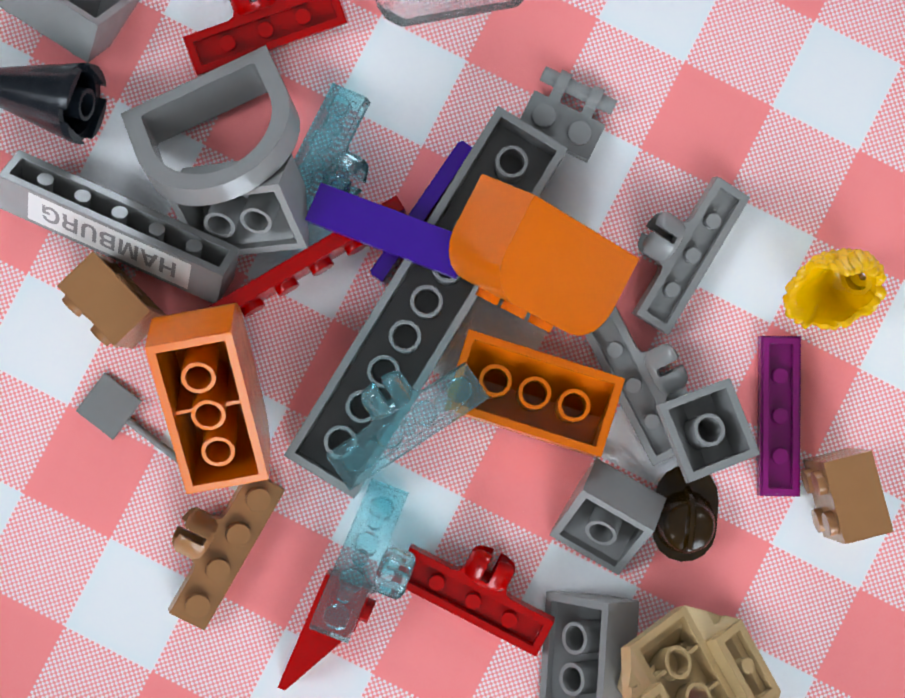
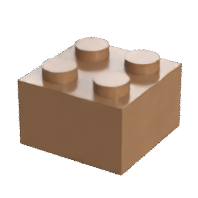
M94 251L57 285L65 294L61 299L62 302L76 316L80 317L83 314L94 324L90 331L106 346L112 344L116 348L133 349L148 335L151 319L166 315L113 259Z
M846 448L803 459L805 470H801V478L806 492L813 495L816 508L811 510V514L818 533L822 532L823 537L839 543L849 544L894 532L872 450Z

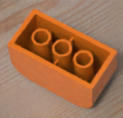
M481 174L452 231L449 242L451 266L459 277L478 287L475 295L496 306L500 299L504 300L500 308L523 320L527 313L531 314L527 322L549 333L552 327L555 326L576 336L586 335L595 331L608 319L639 261V258L538 196L484 174Z
M231 303L152 318L145 350L186 494L269 480L270 433L267 413L245 322L239 305Z

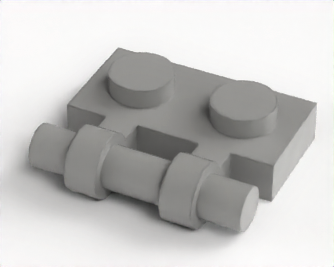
M546 66L540 81L552 86L553 89L549 97L534 90L520 119L568 148L566 153L587 163L606 126L593 119L592 116L596 108L611 115L617 100L605 95V90L596 85L591 88L572 79L573 74L563 69L560 73ZM564 93L585 102L582 112L560 103Z

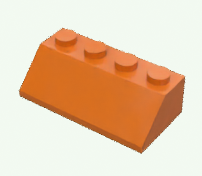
M468 329L443 410L599 458L603 454L625 378Z

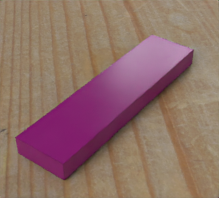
M758 336L757 447L760 455L757 456V495L800 497L801 336Z

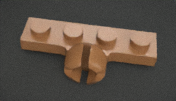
M271 480L238 485L228 505L220 515H212L198 507L187 511L182 517V520L186 521L185 528L176 527L172 544L176 552L190 558L193 564L168 607L169 614L205 631L285 491L282 486Z

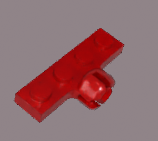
M230 0L233 17L229 21L184 36L183 40L197 76H201L265 45L271 51L345 25L347 20L340 0H256L253 2L252 0Z
M411 543L392 583L537 656L555 622V617L511 595L507 591L508 585L515 574V565L510 558L501 553L492 571H490L487 567L492 559L491 555L494 549L478 545L472 549L465 564L455 566Z

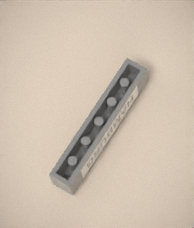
M21 150L16 152L0 172V209L211 303L222 299L234 279L240 248Z

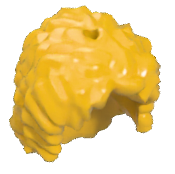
M841 248L837 251L832 249L829 252L823 251L821 254L812 256L805 265L797 270L796 277H792L791 281L785 286L787 293L783 295L782 299L786 308V317L794 319V323L801 324L804 329H807L811 324L822 330L830 328L833 331L837 330L840 326L843 328L851 326L859 317L873 314L880 302L886 297L887 292L882 286L887 278L884 273V265L880 264L869 251L861 249Z

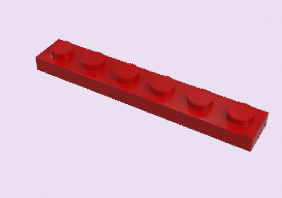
M397 195L380 204L406 214L405 208ZM331 233L207 308L237 303L243 316L248 317L265 306L263 302L265 299L276 293L281 297L292 292L300 285L297 280L309 273H312L313 276L320 275L334 265L332 261L334 258L345 252L348 256H351L364 249L367 245L339 234Z

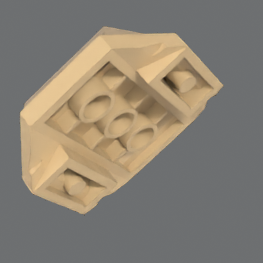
M686 605L675 607L621 648V673L617 688L622 698L780 697L781 690L743 621L739 618L727 615L721 616Z

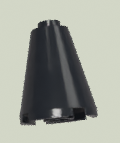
M90 63L0 67V108L71 143L85 144L82 140L84 138L92 139L99 131L104 119L107 99L100 98V86L106 87L105 76L97 65Z

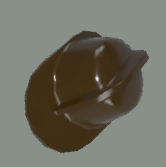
M677 466L666 472L658 482L656 492L667 499L653 532V539L659 551L668 558L680 562L693 561L703 556L713 544L717 529L718 491L710 475L686 483L680 467Z

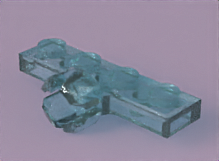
M332 83L294 158L306 185L307 213L320 183L359 196L362 190L352 186V181L348 177L366 184L369 175L367 162L360 156L349 152V145L371 102L365 96L335 83Z
M463 362L426 388L418 391L411 387L401 372H389L381 376L382 383L392 397L389 400H386L375 382H372L364 389L361 394V402L371 416V423L326 453L327 459L349 491L489 399V396L466 362Z
M371 478L312 617L310 629L348 644L365 601L370 594L379 593L396 600L405 593L408 581L414 570L416 557L412 552L396 547L391 540L409 492Z

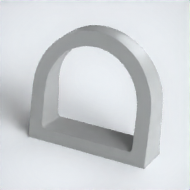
M266 45L121 113L136 158L155 190L165 199L185 206L219 204L254 190L271 178L284 165L293 152L300 133L298 112ZM265 93L269 94L272 106L269 126L261 141L244 158L226 168L204 174L182 173L164 164L158 148L161 142Z

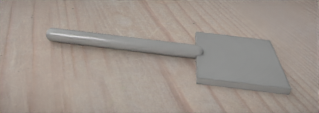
M104 373L77 408L76 412L112 440L115 439L124 425L127 424L177 463L174 450L131 418L142 403V400L108 374Z

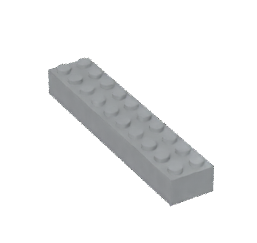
M498 106L427 222L453 231L481 174L540 197L563 160L568 148ZM403 260L283 456L350 497L355 498L479 296L475 295L478 287L459 276L457 279Z

